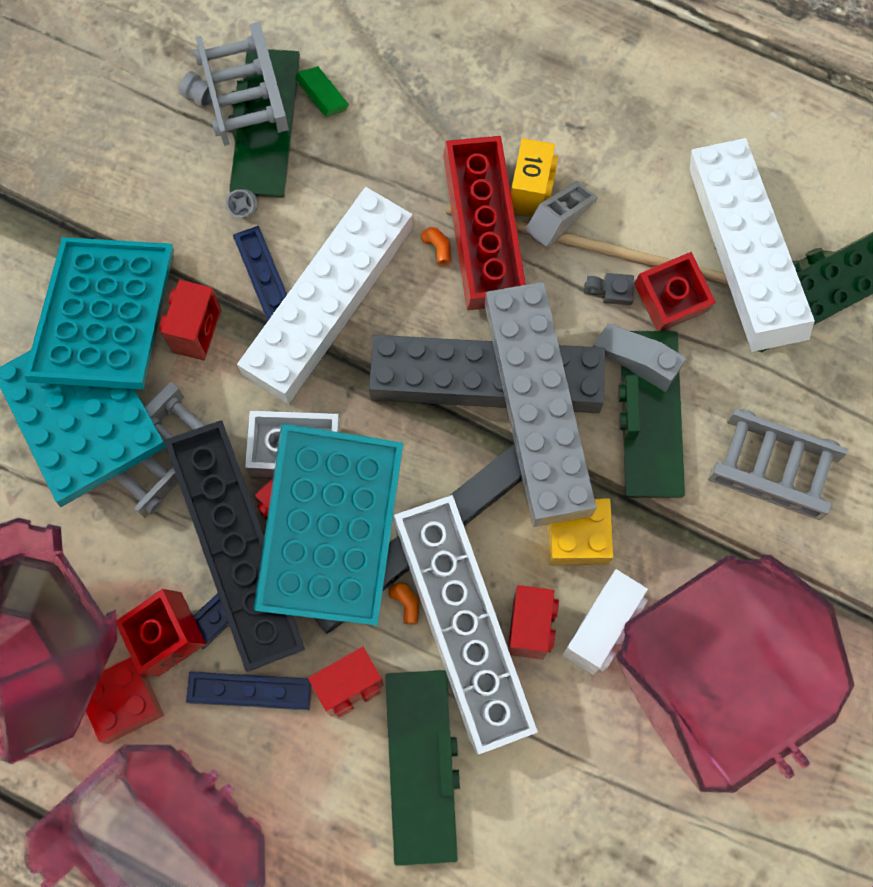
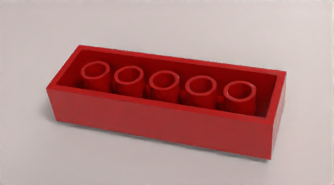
M501 136L447 140L443 153L467 311L485 309V296L488 291L526 285Z

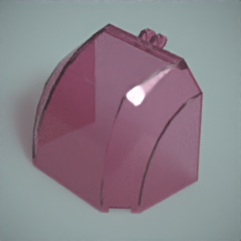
M771 554L761 555V559L738 560L736 555L724 557L626 622L623 629L625 636L622 648L616 655V660L651 725L673 758L700 792L734 793L773 765H776L787 779H791L795 776L794 770L783 758L791 754L799 766L804 769L808 767L811 763L799 747L836 722L855 686L833 604Z

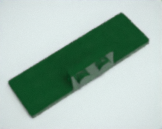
M268 49L289 130L278 133L276 123H270V121L229 130V132H232L235 141L229 191L231 193L234 190L246 189L254 193L255 196L283 198L285 196L297 89L295 77L299 71L300 53L299 51ZM251 50L247 51L245 64L254 63L253 60L258 59L257 52L251 53ZM257 74L243 77V81L237 80L236 91H232V93L260 86L259 83L264 82L263 75L257 76ZM261 97L232 104L231 107L234 108L233 115H229L228 119L266 110L267 106H271L270 100H264Z
M873 232L835 252L816 248L807 252L805 258L799 261H792L815 320L814 325L873 294ZM767 349L759 350L758 352H764Z
M631 331L661 342L678 352V333L676 331ZM621 365L622 385L618 386V402H622L623 412L619 413V430H623L625 496L628 498H683L685 495L680 374L678 373L668 390L664 392Z
M446 671L387 673L385 675L394 864L402 866L457 862L454 789H460L459 769L453 770L452 757L458 756L457 737H451Z

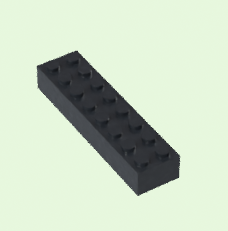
M220 420L165 439L164 442L245 671L250 672L305 651L293 615L254 610L264 534L223 421Z

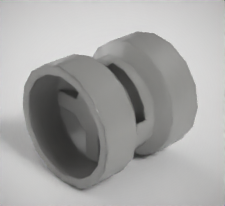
M193 71L188 72L180 83L179 94L188 100L193 99L195 104L200 107L207 108L212 103L207 80L203 81L201 76Z
M234 190L227 196L226 207L229 213L235 217H249L257 210L258 200L255 194L249 190Z

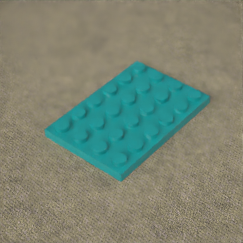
M62 237L24 373L26 381L30 383L144 390L174 254L173 244Z
M31 350L0 367V389L55 502L60 507L166 448L160 433L135 389L27 382L24 373Z
M281 424L254 604L255 611L378 626L403 442Z

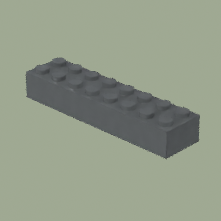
M373 335L369 385L371 400L507 408L493 341ZM559 345L574 412L600 413L604 403L605 348Z

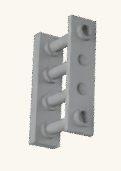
M260 22L250 24L252 35L247 36V40L205 49L202 37H196L198 48L193 49L198 66L203 65L217 118L211 120L216 137H222L224 146L230 145L226 131L270 121V123H276L278 133L289 130ZM250 50L251 53L257 52L258 59H254V63L211 73L209 60ZM257 74V76L263 75L264 82L259 83L260 86L217 96L214 85L216 83ZM261 97L264 100H270L271 106H267L266 110L223 120L220 107Z
M171 381L145 406L163 441L174 437L161 425V421L168 413L176 414L193 430L206 426L181 404L184 396L180 389ZM153 456L141 461L161 479L149 492L125 471L114 477L140 501L134 508L144 518L148 514L155 513L162 505V499L178 484L174 468L172 467L168 471Z
M734 409L727 423L737 427L726 460L721 463L717 462L714 465L708 480L817 520L824 518L829 513L831 503L823 500L824 498L821 495L832 460L839 462L847 454L848 449L841 447L834 440H821L761 419L749 410ZM747 431L764 436L754 470L750 473L738 470L737 466ZM775 441L792 446L782 481L778 483L766 480L767 477L765 476ZM804 451L821 456L810 492L806 494L795 490L793 486Z

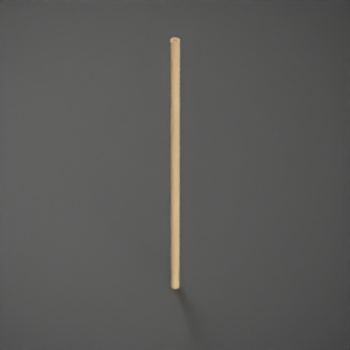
M448 203L445 213L452 215L451 205ZM515 220L517 232L531 235L525 231L528 223ZM566 232L556 240V242L654 267L672 260ZM699 266L705 280L729 285L724 272Z

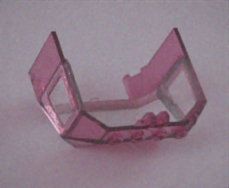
M124 744L25 833L24 863L32 874L37 872L41 874L45 881L40 884V887H55L75 867L96 887H264L265 835L261 833L262 828L257 821L251 817L246 818L238 810V804L230 797L234 791L230 784L223 786L219 791L215 788V782L219 777L215 770L208 774L205 772L200 773L192 766L191 758L184 751H177L172 745Z

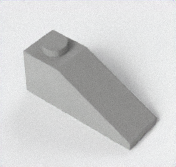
M576 181L540 203L525 231L531 234L536 242L547 247L559 239L596 202L598 197Z
M609 323L593 344V347L605 348V356L664 392L668 390L686 360V357L661 342Z

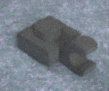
M606 273L604 280L597 276H587V282L584 283V294L604 295L603 303L631 305L633 302L634 275Z

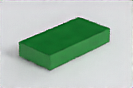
M319 66L297 72L295 79L325 117L346 111L349 104Z

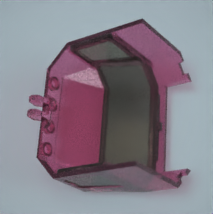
M15 518L0 524V759L6 763L13 764L75 736L91 701L90 697L117 642L116 610L108 612L104 616L63 553L61 527L48 524L46 528L31 525V520Z

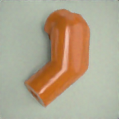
M428 227L426 230H423L421 233L422 241L427 245L432 243L436 247L437 264H450L449 239L436 227Z
M398 582L391 585L389 596L391 599L398 600L404 606L403 623L418 624L419 597L406 583Z

